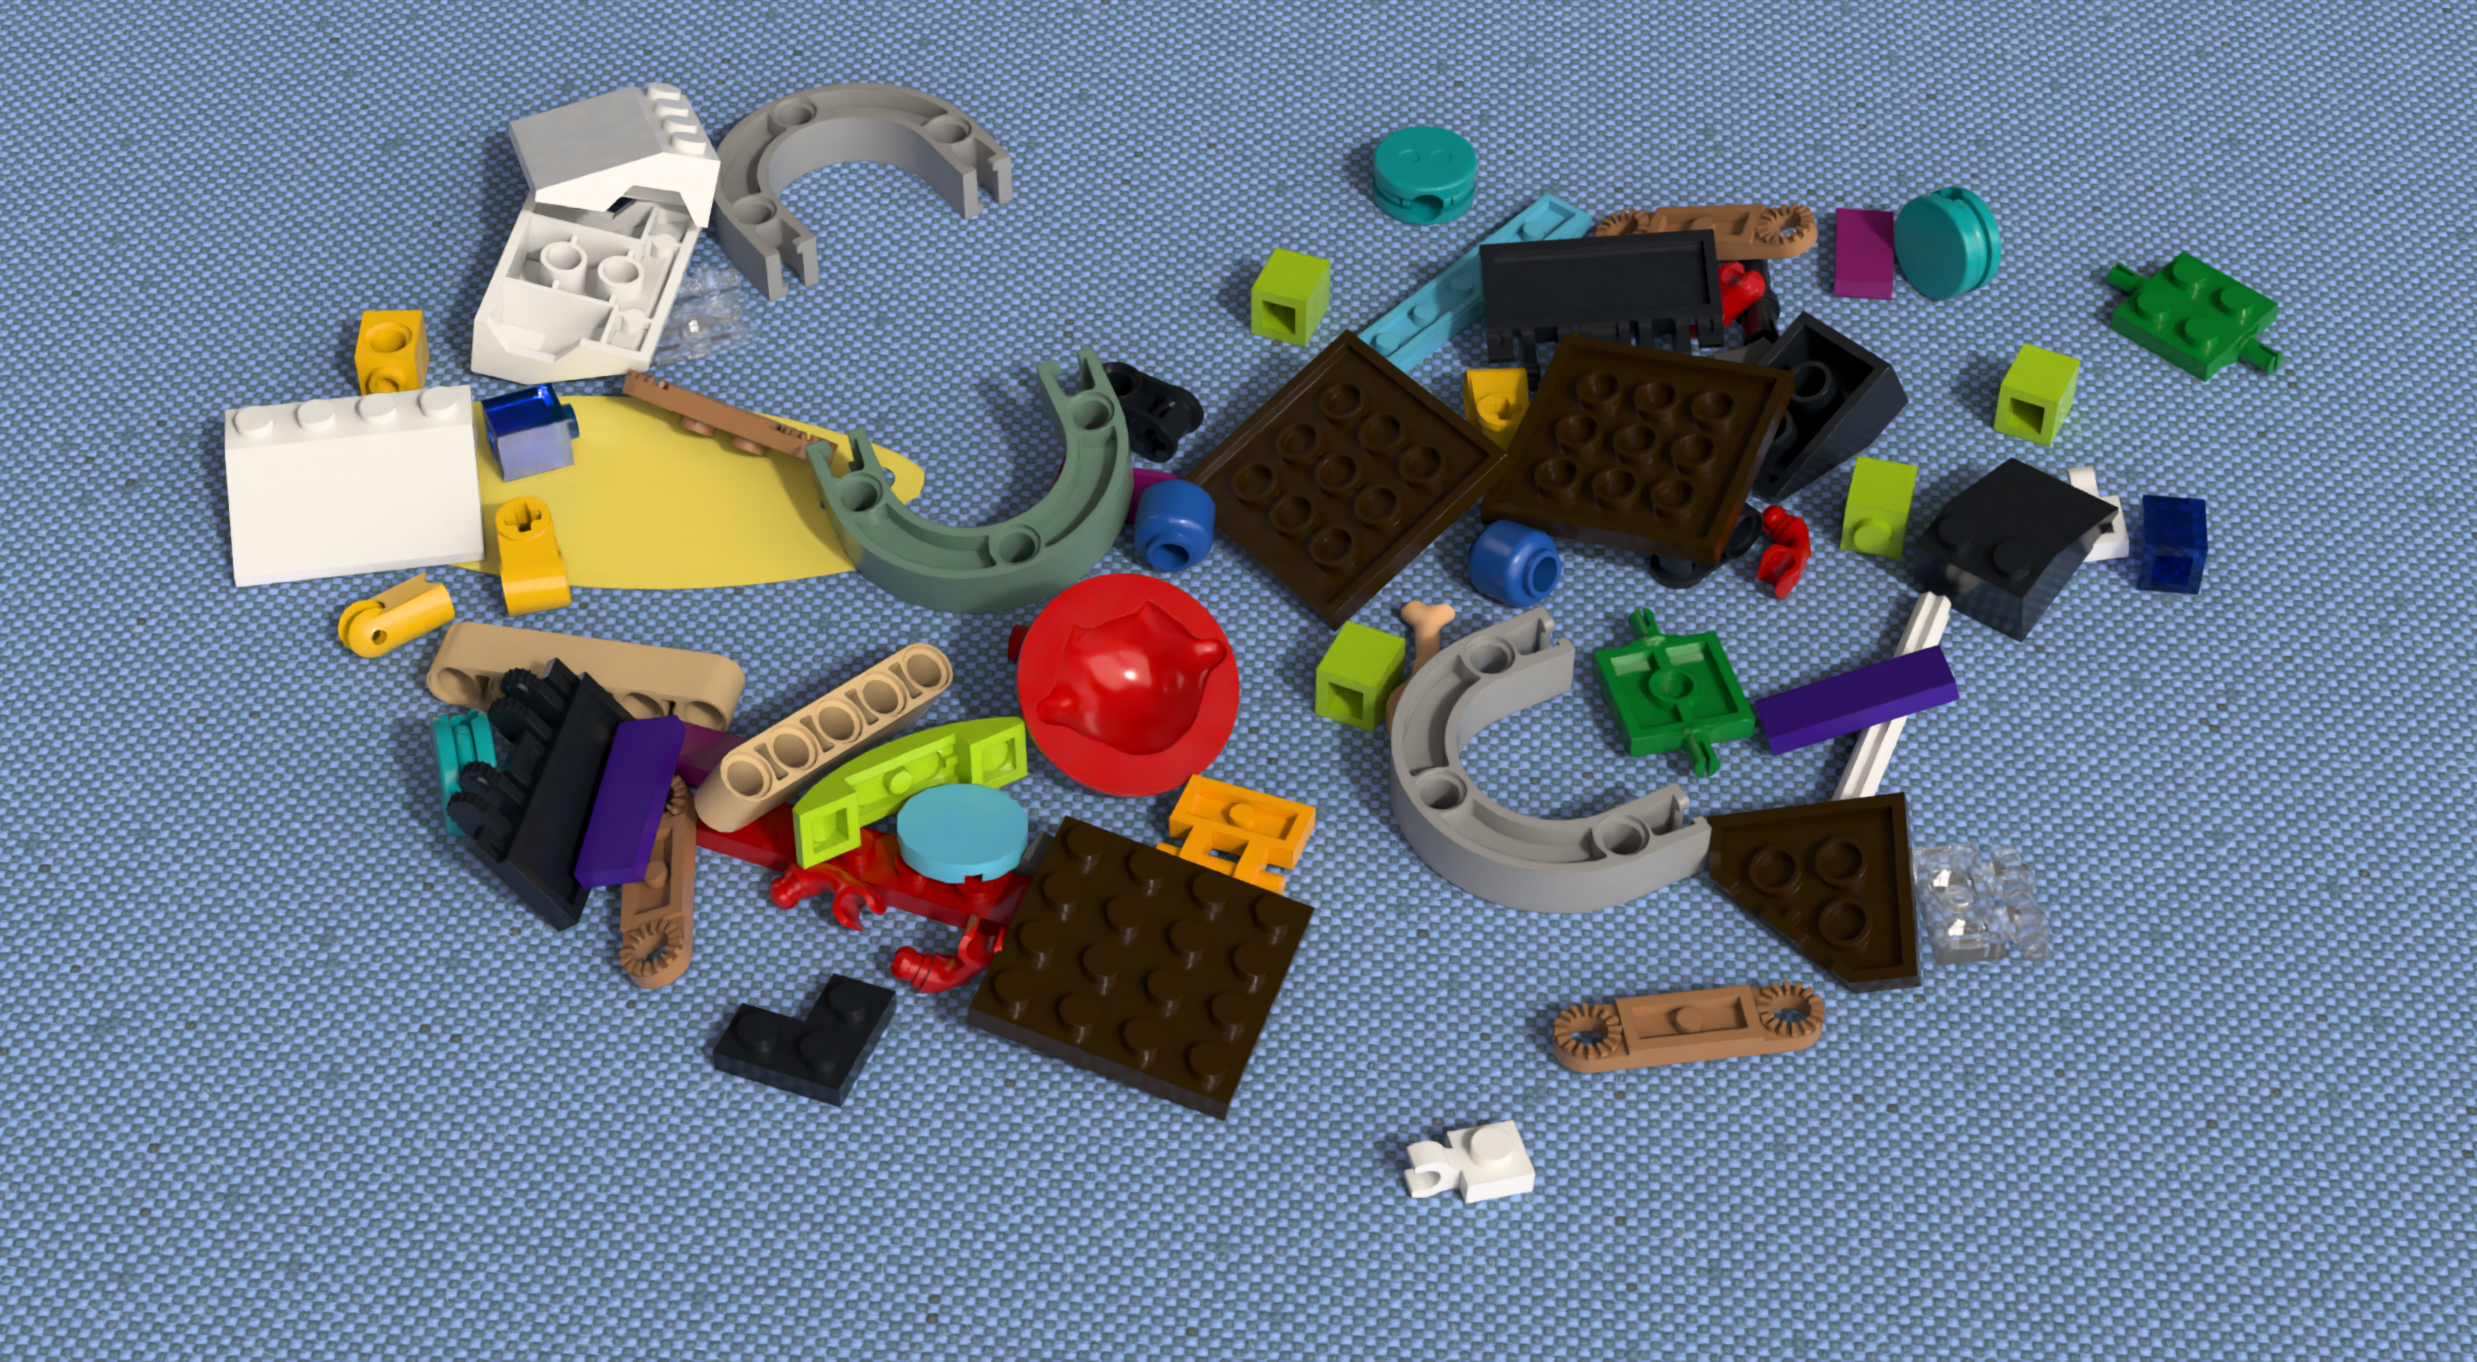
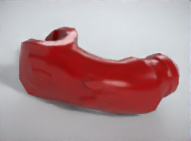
M1738 262L1722 264L1718 269L1723 307V328L1730 325L1732 320L1748 306L1761 298L1766 287L1760 273L1754 270L1745 273L1744 266ZM1696 324L1689 325L1690 339H1697Z
M1770 505L1761 513L1764 519L1762 532L1771 536V541L1776 545H1772L1764 552L1753 578L1758 582L1768 581L1776 585L1774 595L1779 599H1786L1790 591L1797 585L1804 569L1807 567V560L1811 557L1809 530L1802 516L1797 518L1793 514L1789 515L1786 513L1782 506Z
M797 860L788 861L789 866L784 869V874L771 882L768 892L779 908L792 909L803 898L808 899L812 895L818 896L823 892L830 891L836 896L832 905L834 916L842 925L860 932L864 930V925L861 924L859 915L861 908L865 904L879 916H882L887 910L884 898L875 888L850 873L846 867L837 865L836 862L824 861L805 870L797 864Z
M970 914L965 922L956 953L953 955H943L935 952L934 955L927 952L922 954L911 946H902L897 949L889 969L894 978L910 982V986L917 989L916 994H936L951 988L967 985L971 979L989 968L997 950H1002L1003 939L1007 930L1000 927L999 933L994 936L982 935L977 931L980 918Z

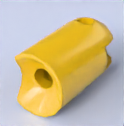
M423 572L368 600L355 602L346 608L338 624L339 638L354 653L363 658L372 659L389 653L453 621L455 611L443 583L428 582L426 572Z

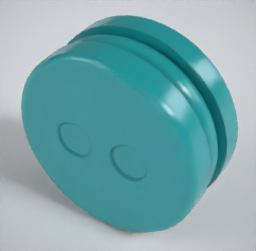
M1415 126L1395 131L1386 136L1377 145L1373 154L1372 194L1374 201L1384 213L1401 222L1415 225H1436L1452 221L1463 215L1474 202L1476 195L1475 177L1477 173L1476 152L1465 138L1447 129L1432 126Z
M1960 186L1945 187L1929 195L1925 194L1910 200L1903 206L1897 217L1894 230L1897 258L1909 282L1923 295L1935 300L1952 299L1966 292L1984 287L1996 275L2002 253L2000 232L1992 212L1974 192Z
M484 710L468 711L467 718L463 715H455L451 718L450 722L448 714L433 716L430 719L431 746L440 810L445 832L450 837L465 835L457 827V823L451 821V817L447 816L448 812L446 811L451 795H454L456 791L461 792V790H465L464 787L460 786L461 781H459L464 765H467L469 761L474 762L476 760L482 762L483 760L484 763H491L492 767L497 768L491 727L487 713Z

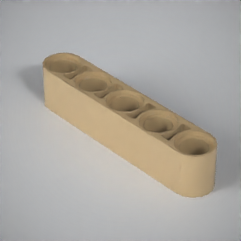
M458 622L451 625L446 631L427 673L426 683L429 690L438 699L447 704L489 710L493 700L496 701L497 697L502 698L506 696L504 693H501L502 688H500L505 672H508L510 668L515 669L517 667L518 669L524 668L527 671L531 670V673L537 674L536 677L540 679L547 662L557 657L576 676L586 671L637 720L677 715L682 721L726 733L745 686L746 677L742 668L736 662L718 654L476 622Z
M918 642L908 645L731 750L696 790L694 803L700 819L709 827L719 832L731 833L740 830L822 780L845 763L866 753L915 723L951 684L953 671L948 658L938 648L928 643Z

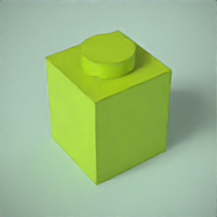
M1276 247L1251 288V334L1306 347L1330 305L1331 260Z
M2023 343L2001 383L1993 430L2050 447L2073 405L2081 360Z
M1857 456L1846 502L1840 549L1901 559L1912 510L1918 466Z
M1347 620L1316 669L1315 714L1374 733L1385 715L1387 698L1394 689L1404 682L1406 639Z

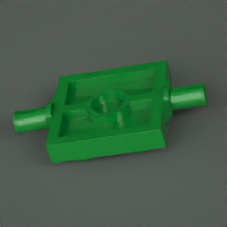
M2182 251L2162 270L2150 277H2143L2120 262L2116 263V267L2113 266L2107 275L2106 283L2130 296L2112 312L2110 329L2201 381H2208L2222 367L2235 363L2238 360H2245L2268 375H2272L2273 371L2276 372L2283 360V353L2257 340L2258 336L2276 320L2278 303L2192 255Z
M1644 608L1643 616L1640 609H1637L1628 618V624L1632 628L1636 641L1624 647L1595 651L1592 669L1630 758L1674 750H1684L1697 777L1704 778L1705 770L1708 777L1712 776L1719 770L1720 761L1716 757L1711 744L1753 737L1754 714L1715 631L1688 636L1664 635L1661 633L1651 609Z

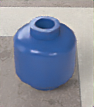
M1169 479L1156 482L1144 489L1137 501L1133 529L1134 546L1140 556L1157 569L1167 572L1183 571L1203 561L1212 548L1215 525V503L1209 493L1198 485L1183 479Z
M1497 520L1486 526L1474 539L1469 548L1468 567L1471 582L1476 590L1491 599L1514 607H1530L1548 596L1559 582L1561 575L1559 553L1554 539L1542 530L1509 520Z

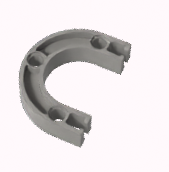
M843 83L814 87L792 93L750 113L728 132L716 150L721 163L713 197V210L719 244L733 265L770 303L788 294V285L782 281L781 263L787 264L800 275V282L805 288L820 282L816 237L778 199V196L790 183L815 169L853 161L879 162L906 169L927 182L965 220L983 211V203L978 199L977 182L994 194V201L998 205L1013 200L1011 155L959 108L931 94L902 86L879 83Z
M1540 606L1472 633L1450 644L1428 660L1404 689L1392 721L1388 781L1393 812L1407 841L1434 871L1466 892L1505 907L1539 913H1581L1617 906L1705 870L1712 828L1702 815L1693 818L1690 826L1682 828L1684 810L1689 808V799L1677 782L1594 816L1573 820H1549L1530 817L1503 807L1486 796L1468 777L1461 764L1459 755L1465 745L1481 729L1503 717L1571 690L1575 647L1565 636L1556 640V646L1549 648L1550 632L1554 631L1555 623L1544 606Z

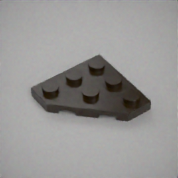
M1905 792L1707 817V823L1712 828L1708 849L1709 873L1716 889L1854 994L1922 986L1910 814Z

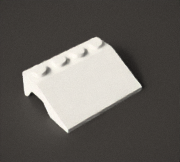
M658 82L648 83L647 89L630 86L510 122L508 134L535 202L605 212L622 196L686 206L696 226L708 227L721 161L687 96L681 94L679 88Z
M529 191L474 319L471 371L526 385L627 374L629 369L638 372L648 371L703 227L695 225L686 206L634 198L615 213L609 211L600 212L535 202L531 191Z
M470 384L450 387L437 386L430 389L393 393H373L364 396L326 400L313 399L306 402L268 406L255 405L225 410V462L236 587L486 560L483 506L477 460V447L480 445Z

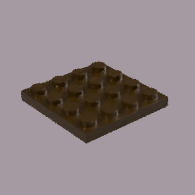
M1346 329L1182 479L1198 485L1209 493L1215 503L1214 531L1331 630L1336 632L1513 468V464L1506 451L1349 329Z
M1564 334L1506 451L1511 459L1513 468L1486 492L1479 506L1482 523L1489 525L1497 520H1509L1542 530L1553 537L1717 566L1796 389L1794 372Z
M1065 815L1003 939L1002 950H997L969 1006L966 1024L1225 1121L1311 924L1315 907Z

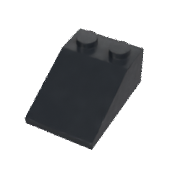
M1803 310L1755 364L1793 371L1796 389L1752 488L1775 504H1778L1870 446L1909 402L1892 365Z
M2011 457L1949 501L1915 543L1914 590L1921 594L1930 591L1936 596L1945 595L1951 602V609L2022 643L2091 552L2097 539L2110 527L2113 519L2118 514L2119 507Z

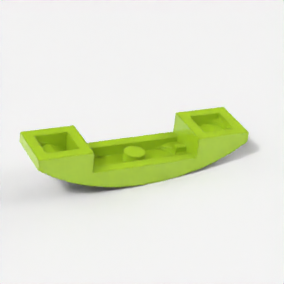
M1018 716L975 719L943 725L888 742L845 763L815 784L792 809L797 864L805 870L861 846L860 827L900 811L908 799L928 788L958 783L979 784L997 789L1028 776L1025 722Z

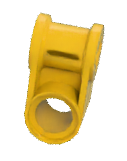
M1526 368L1465 369L1463 376L1465 419L1504 451H1507L1529 406Z
M519 496L508 500L496 513L495 525L501 556L499 569L510 618L572 606L565 563L555 538L552 516L548 505L541 499L532 496Z

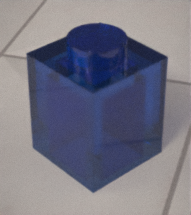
M551 382L481 400L488 447L504 483L574 464L571 440L580 437L577 419L570 403L561 405Z
M2143 495L2134 535L2136 590L2198 595L2208 553L2205 499Z

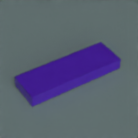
M1938 644L1756 700L1755 705L1771 752L1775 756L1956 701L1960 698L1956 681Z
M677 715L619 723L574 871V876L584 889L643 882L687 730Z

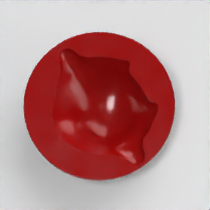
M1133 573L1100 575L1086 579L1064 590L1039 613L1031 624L1018 657L1016 670L1018 705L1026 729L1036 747L1052 764L1051 766L1055 767L1066 778L1068 777L1085 788L1109 796L1123 798L1155 796L1174 790L1189 782L1192 774L1199 775L1225 746L1232 732L1239 706L1240 689L1236 661L1226 635L1207 609L1185 591L1168 582L1146 575Z

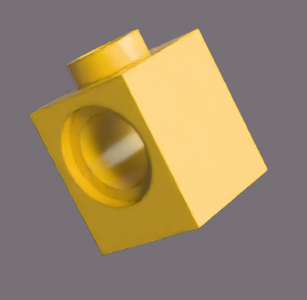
M363 311L354 355L361 395L424 389L430 351L423 311Z

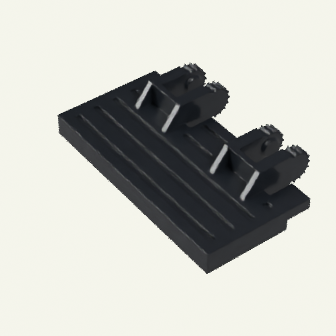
M1714 229L1479 245L1478 261L1489 364L1514 362L1512 337L1518 336L1520 367L1526 368L1528 392L1536 391L1540 383V367L1537 363L1535 343L1555 342L1556 350L1564 334L1571 335V333L1579 332V337L1632 345L1630 329L1634 328L1636 346L1654 349L1653 335L1671 334L1673 352L1692 355L1689 325L1696 324L1698 349L1724 347L1723 307Z
M555 657L547 662L540 679L536 677L537 674H533L531 670L527 671L524 668H510L508 672H505L500 688H502L501 693H504L506 696L502 698L497 697L496 701L493 700L487 716L489 717V722H492L493 727H497L498 732L512 744L500 772H497V768L492 767L491 763H484L483 760L482 762L476 760L474 762L469 761L467 765H464L459 781H461L460 786L464 787L465 790H461V792L456 791L454 795H451L446 811L448 812L447 816L451 817V821H455L457 827L471 838L467 850L560 932L578 924L592 889H584L574 876V871L618 725L621 722L636 721L637 719L586 671L576 676L560 659Z

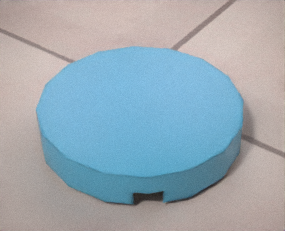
M950 783L928 788L908 799L898 813L897 842L900 845V855L907 865L923 876L945 883H965V875L975 876L982 874V882L997 879L1016 868L1026 852L1028 845V817L1017 801L1002 791L986 786Z

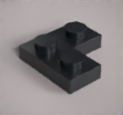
M833 973L805 1021L742 1003L713 1050L715 1070L841 1108L897 1010L896 991Z

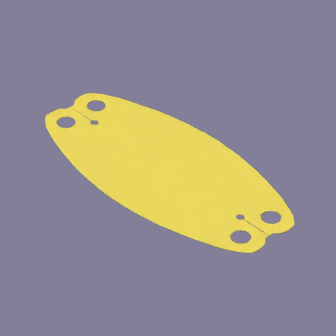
M549 396L473 402L480 445L477 447V460L483 506L486 560L447 565L501 576L499 569L501 556L495 525L496 513L508 500L519 496H532L545 502L551 512L555 538L563 555L569 586L659 590L718 588L796 580L857 569L839 542L826 509L820 506L822 499L814 483L809 461L768 446L764 456L730 445L733 433L716 428L713 437L694 432L679 426L681 414L635 397ZM750 411L804 431L808 435L807 439L812 434L838 444L830 471L836 478L851 472L848 462L854 460L848 435L787 418ZM871 443L880 466L887 468L895 475V482L890 488L895 496L906 506L907 502L920 495L924 485L925 472L905 456Z

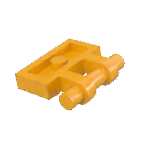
M1192 774L1169 818V836L1184 840L1185 843L1181 848L1159 842L1156 849L1283 895L1286 877L1265 871L1268 864L1293 871L1315 827L1316 807ZM1213 848L1241 856L1238 863L1210 856L1209 854Z

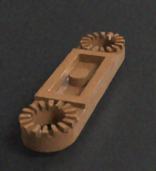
M1791 203L1790 207H1787L1786 204H1781V208H1765L1764 204L1657 207L1655 212H1643L1642 210L1636 212L1635 209L1630 208L1628 213H1626L1625 209L1620 210V215L1616 216L1615 212L1609 214L1611 219H1602V225L1598 224L1596 227L1597 231H1595V237L1629 233L1643 234L1714 229L1717 260L1728 261L1795 257L1810 249L1818 238V230L1811 210L1809 208L1806 209L1803 204L1798 207L1797 203ZM1790 228L1796 229V232L1794 230H1790V236H1787L1786 232L1783 233V237L1781 238L1780 232Z
M632 369L628 370L621 390L625 394L681 414L679 426L710 437L714 436L716 428L733 433L730 445L764 456L768 446L809 461L805 446L826 440L812 434L807 439L808 435L804 431L696 391L685 389L663 379H659L656 384L654 383L656 377ZM828 441L832 454L827 455L829 467H831L838 444Z
M673 775L667 800L672 799L671 803L673 806L668 804L665 806L668 811L666 813L663 811L643 882L622 884L620 930L623 933L622 949L619 951V956L621 957L620 964L638 987L644 989H657L672 983L683 974L692 958L697 811L694 803L695 796L679 775L676 777ZM667 946L665 948L667 955L664 953L660 954L661 961L654 958L653 965L649 961H645L651 952L660 947Z
M1783 981L1782 986L1774 983L1771 984V987L1751 989L1750 985L1620 998L1615 999V1004L1598 1005L1595 1003L1594 1006H1588V1003H1581L1579 1008L1574 1004L1569 1006V1011H1561L1559 1018H1556L1554 1022L1552 1049L1555 1057L1561 1064L1571 1070L1582 1073L1798 1051L1812 1046L1820 1038L1825 1017V1004L1821 1003L1822 998L1819 994H1813L1814 989L1810 986L1804 989L1802 988V983L1796 982V986H1792L1790 981ZM1782 1009H1791L1803 1014L1806 1020L1805 1022L1799 1021V1026L1796 1025V1022H1792L1791 1027H1787L1786 1021H1783L1781 1025L1779 1024L1780 1019L1778 1017L1773 1019V1013ZM1579 1031H1592L1602 1036L1604 1040L1602 1044L1600 1042L1596 1043V1048H1593L1592 1044H1588V1049H1584L1583 1043L1576 1046L1577 1041L1574 1039L1571 1041V1035Z

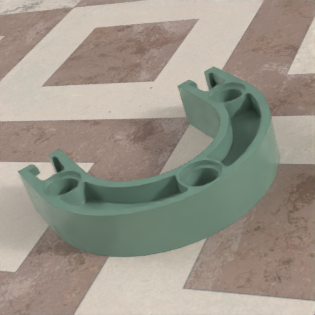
M1093 346L1076 351L1081 381L1075 383L1078 393L1073 396H1065L1058 385L1056 375L1062 374V370L1057 360H1050L1036 365L1041 401L1065 451L1066 460L1059 479L1048 494L1026 512L1007 521L982 527H954L935 523L915 514L892 492L863 426L847 431L854 461L848 462L851 472L842 477L836 478L830 471L827 455L832 454V450L827 440H821L805 446L814 483L838 540L855 567L880 589L900 600L927 609L956 614L995 613L1033 604L1070 586L1092 569L1108 552L1120 534L1129 513L1134 488L1133 464L1125 416Z

